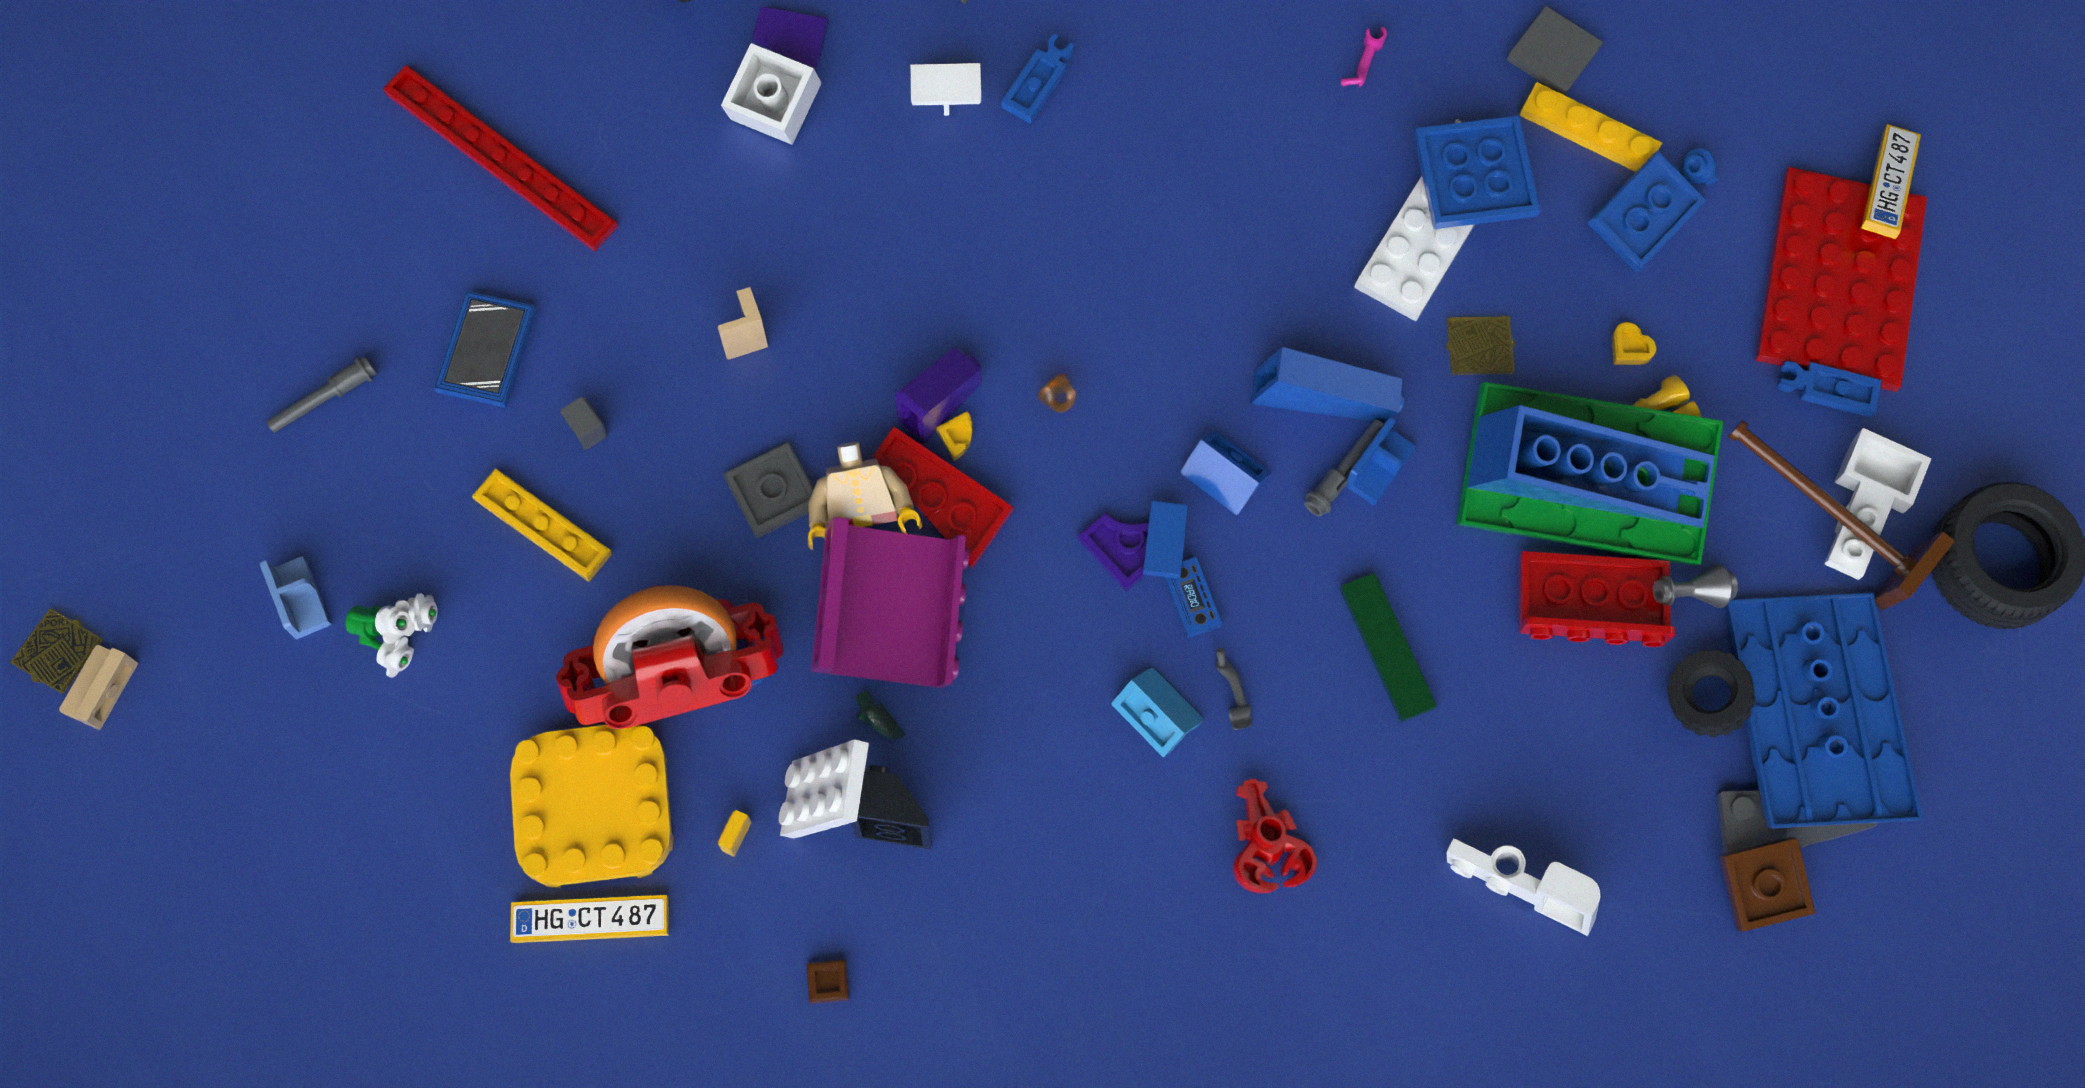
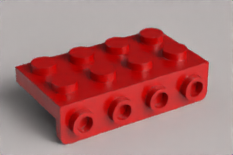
M1522 551L1519 555V633L1530 634V638L1537 640H1547L1553 638V636H1567V640L1571 642H1587L1590 638L1605 639V643L1611 645L1626 644L1628 641H1642V645L1646 647L1664 646L1665 643H1668L1675 636V627L1671 626V605L1664 606L1656 602L1653 597L1652 587L1654 582L1662 576L1670 577V561Z

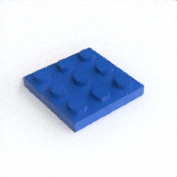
M1519 116L1415 129L1413 135L1433 229L1538 217L1541 210Z

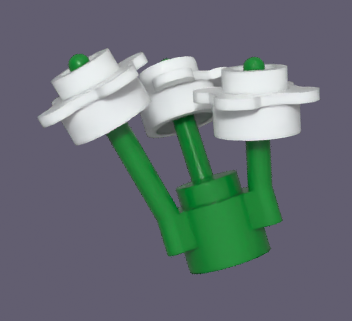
M418 593L415 598H410L408 601L398 600L395 606L380 607L374 605L370 608L355 605L347 614L346 629L350 634L359 636L360 644L371 646L378 650V664L387 669V676L393 678L399 671L404 670L412 659L414 649L408 646V638L405 636L412 635L414 629L421 631L423 628L425 632H430L437 619V606L432 595L424 597L423 593ZM383 635L384 643L377 641L375 637Z

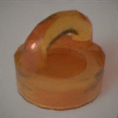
M1060 373L1038 392L1037 398L1044 406L1049 405L1052 410L1061 413L1068 411L1074 405L1076 393L1071 386L1072 382L1064 373ZM1065 392L1067 399L1064 403L1059 404L1055 399Z

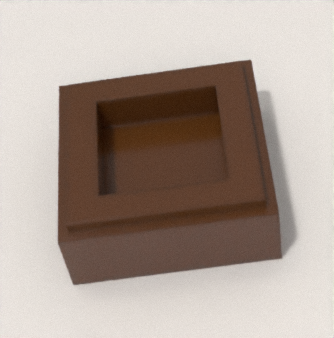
M845 959L806 963L810 1004L849 1000Z

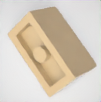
M751 287L736 291L743 318L721 324L717 327L728 360L768 347L762 319Z
M96 645L61 704L59 711L101 730L138 663L126 653L112 648L109 650Z

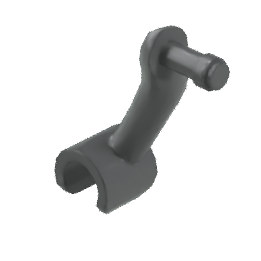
M1218 648L1216 650L1218 660L1214 664L1216 669L1230 683L1237 707L1228 709L1233 730L1250 727L1252 726L1251 706L1246 702L1240 676L1229 661L1225 659V650Z

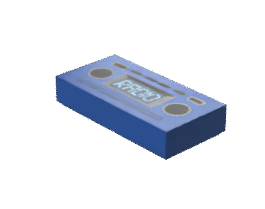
M1197 556L1182 561L1180 579L1163 577L1186 638L1222 627V620Z

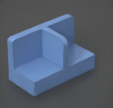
M303 556L277 567H273L267 560L259 562L282 625L296 640L332 625L308 562Z

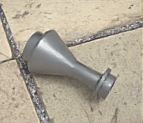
M1720 564L1710 566L1687 582L1674 583L1669 576H1662L1654 582L1652 587L1655 601L1664 606L1672 605L1676 597L1692 596L1714 607L1723 608L1730 600L1735 598L1738 591L1736 576L1732 571L1727 570Z

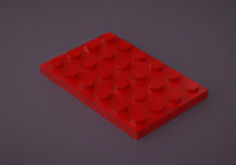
M1788 167L1784 173L1755 361L1782 366L1786 361H1792L1799 364L1805 371L1810 362L1882 380L1880 389L1897 392L1902 385L1927 197L1908 194L1901 231L1898 237L1893 239L1861 228L1870 184Z

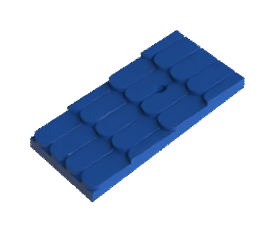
M1874 593L1730 600L1724 608L1731 652L1735 659L1741 660L1745 664L1746 670L1751 674L1755 689V707H1752V715L1749 720L1746 719L1753 767L1756 769L1762 812L1767 828L1922 821L1923 815ZM1814 666L1818 669L1817 675L1814 674Z

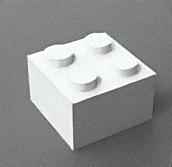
M751 43L721 106L730 120L793 145L821 86V81L814 68Z

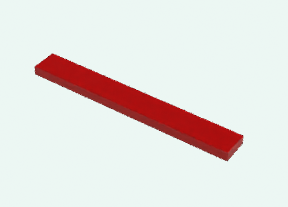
M405 65L383 88L389 98L594 252L618 227L614 219L408 65Z

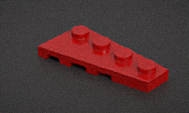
M896 427L892 428L873 455L874 459H877L881 466L890 467L906 484L912 502L945 539L951 540L958 535L966 536L965 547L969 548L968 565L972 569L1014 511V507Z

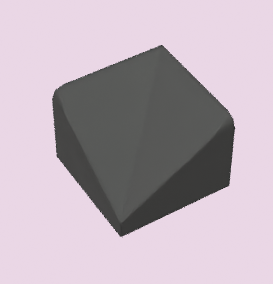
M581 396L561 409L562 416L578 437L584 450H588L607 438V432L602 421L585 397Z

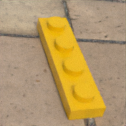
M1536 82L1519 115L1634 172L1652 154L1658 151L1662 142Z

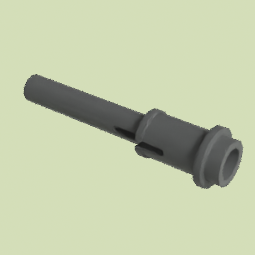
M356 356L353 358L354 363L333 376H329L327 384L266 422L270 429L276 433L335 395L341 398L367 380L372 382V377L377 374L376 370L366 356L360 359Z
M1374 419L1335 470H1328L1326 476L1316 489L1306 494L1304 505L1312 514L1321 517L1324 513L1328 514L1332 510V502L1342 489L1348 485L1346 478L1383 428L1384 424L1381 421Z

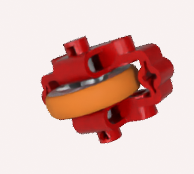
M656 585L629 595L611 608L600 622L597 632L592 639V645L575 649L565 655L563 659L564 667L556 674V682L567 710L575 713L579 723L590 725L604 721L607 726L613 729H626L746 695L752 687L753 680L768 677L777 671V659L782 656L784 646L775 617L765 613L762 605L759 603H748L734 607L728 600H715L708 594L682 585ZM746 638L748 648L736 651L737 640ZM601 677L606 685L596 688L593 679Z

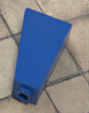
M1282 347L1254 371L1250 404L1365 421L1377 419L1385 423L1390 417L1395 416L1401 411L1405 396L1401 392L1402 378Z

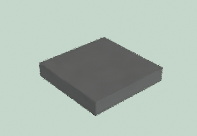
M1545 6L1509 53L1507 61L1550 89L1566 95L1600 50L1603 42Z
M789 442L723 473L724 479L756 539L809 513L808 502L814 488Z

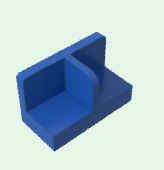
M1392 417L1388 419L1355 464L1347 479L1348 485L1346 487L1373 506L1378 503L1417 447L1393 431L1397 421Z

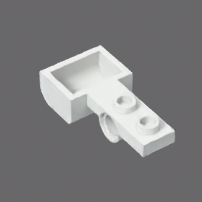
M1862 428L1847 450L1835 483L1854 491L1846 508L1880 535L1891 508L1904 513L1913 505L1932 458ZM1838 522L1835 528V533L1837 534L1824 564L1859 580L1864 576L1874 550Z
M1453 838L1447 850V863L1452 864L1450 868L1466 878H1471L1474 875L1486 881V886L1492 891L1501 895H1507L1509 892L1534 904L1535 911L1586 936L1589 935L1596 920L1600 901V889L1592 878L1559 862H1552L1548 866L1542 880H1539L1525 873V857L1516 847L1509 845L1501 846L1489 856ZM1502 861H1511L1516 864L1518 870L1513 874L1505 875L1497 869V865Z

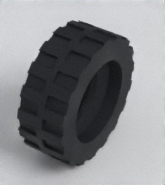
M1705 649L1693 655L1691 653L1685 657V660L1679 661L1675 666V671L1670 674V685L1667 686V693L1674 716L1678 721L1682 722L1684 728L1688 731L1690 729L1700 736L1709 735V737H1717V735L1722 734L1726 736L1731 734V731L1740 729L1746 719L1749 720L1752 715V707H1755V689L1751 674L1746 670V666L1741 660L1738 661L1734 655L1722 653L1721 650L1713 649V651H1706ZM1716 676L1725 680L1731 689L1730 699L1727 704L1713 711L1704 710L1696 705L1692 697V691L1700 679Z

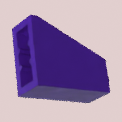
M955 347L948 351L895 394L898 422L923 443H926L935 434L936 427L944 424L982 383V369L978 360L968 352L962 354Z

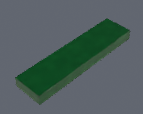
M1373 573L1340 587L1341 594L1400 722L1402 723L1434 710L1437 707L1435 700L1376 574Z

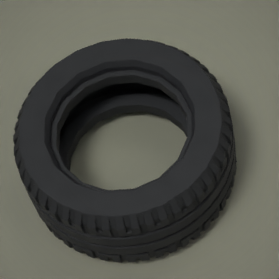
M2011 481L2004 483L1996 482L1995 484L1991 483L1975 489L1942 517L1931 536L1933 537L1944 532L1955 541L1931 571L1932 578L1937 583L1936 587L1941 592L1940 594L1962 616H1966L1971 621L1975 620L1980 625L1984 624L1986 627L2018 629L2019 627L2023 628L2040 621L2069 601L2079 589L2085 576V537L2081 528H2079L2077 520H2075L2072 513L2068 511L2062 502L2056 500L2054 496L2046 491L2039 490L2035 486L2031 487L2029 484L2012 483ZM1990 522L2006 524L2022 532L2034 545L2039 558V578L2034 587L2028 589L2006 587L1993 580L1981 568L1974 552V535L1979 525Z

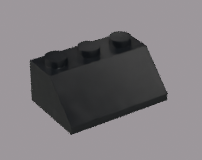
M868 765L867 770L864 771L857 821L851 823L855 837L931 849L932 838L929 819L896 774H890L891 769L887 767Z

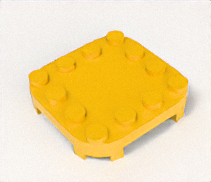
M607 725L550 731L532 736L528 740L521 741L516 746L510 771L514 846L518 863L530 878L546 887L562 888L561 885L637 876L639 879L652 875V872L664 863L669 852L673 849L674 841L666 766L668 760L662 744L650 728L637 725L626 729H613Z

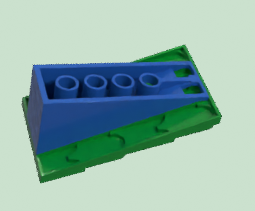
M1490 382L1480 383L1471 432L1472 437L1470 438L1466 471L1464 473L1459 502L1460 506L1456 519L1457 525L1558 543H1568L1621 554L1637 555L1679 564H1701L1724 421Z

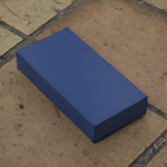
M1151 501L1143 575L1180 579L1188 505Z

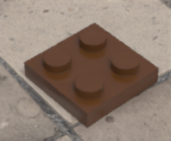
M1789 837L1719 855L1738 931L1744 932L1816 914L1798 838Z

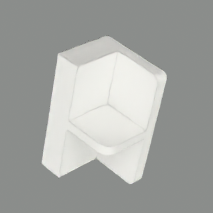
M980 63L910 65L912 105H944V116L949 115V105L981 103Z

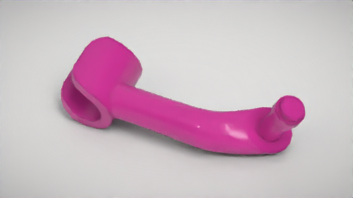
M1384 27L1380 29L1379 39L1373 38L1370 35V29H1367L1364 38L1365 50L1358 64L1356 77L1340 79L1341 86L1357 84L1358 87H1361L1364 84L1375 51L1380 50L1384 45L1387 31Z

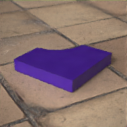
M760 6L753 40L755 43L767 47L770 51L812 67L817 72L828 28V18Z
M1105 512L1078 534L1077 539L1126 592L1146 576L1143 575L1149 520L1142 523L1129 524L1117 521Z

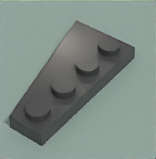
M1721 791L1717 794L1723 854L1789 837L1798 838L1800 848H1804L1808 845L1833 840L1877 826L1876 823L1767 828L1766 820L1763 817L1759 791Z

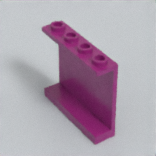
M834 517L827 522L811 672L944 688L951 685L959 672V658L955 657L956 643H959L963 631V623L961 620H958L959 606L964 604L966 597V585L962 583L963 569L967 568L969 562V548L965 547L966 536L958 535L948 540L849 525V519Z

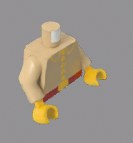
M850 442L837 446L840 465L826 468V476L817 480L808 502L809 527L811 529L808 533L809 549L813 550V539L815 537L825 539L826 523L834 517L849 519V525L858 527L898 521L902 533L905 534L907 532L904 524L909 519L916 520L919 530L922 528L920 516L913 510L914 505L906 484L890 467L879 466L877 459L862 461L859 442Z

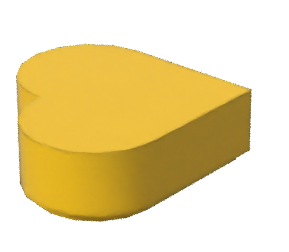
M1623 322L1616 327L1612 334L1613 365L1646 364L1651 361L1656 353L1657 347L1654 340L1647 335H1642L1641 330L1634 323Z

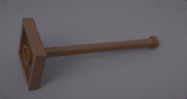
M1741 420L1728 435L1733 441L1739 440L1894 566L1892 570L1894 572L1874 596L1876 606L1881 610L1910 598L1955 542L1946 533L1941 532L1914 546L1909 553L1903 555L1747 428L1749 424L1744 420Z

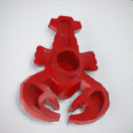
M1257 779L1246 780L1241 786L1236 788V796L1246 799L1247 803L1245 807L1246 820L1238 819L1236 821L1237 833L1239 834L1238 839L1240 841L1247 839L1248 844L1234 859L1232 870L1235 879L1244 889L1253 893H1270L1279 888L1278 883L1263 881L1260 876H1264L1268 880L1274 878L1275 875L1266 865L1273 866L1278 862L1283 852H1288L1281 867V876H1286L1291 869L1294 870L1295 874L1291 879L1283 882V886L1296 887L1308 881L1316 871L1317 857L1312 847L1305 841L1285 834L1286 830L1296 829V824L1293 823L1294 820L1285 809L1274 814L1267 799L1263 796L1268 786L1265 781L1259 782Z

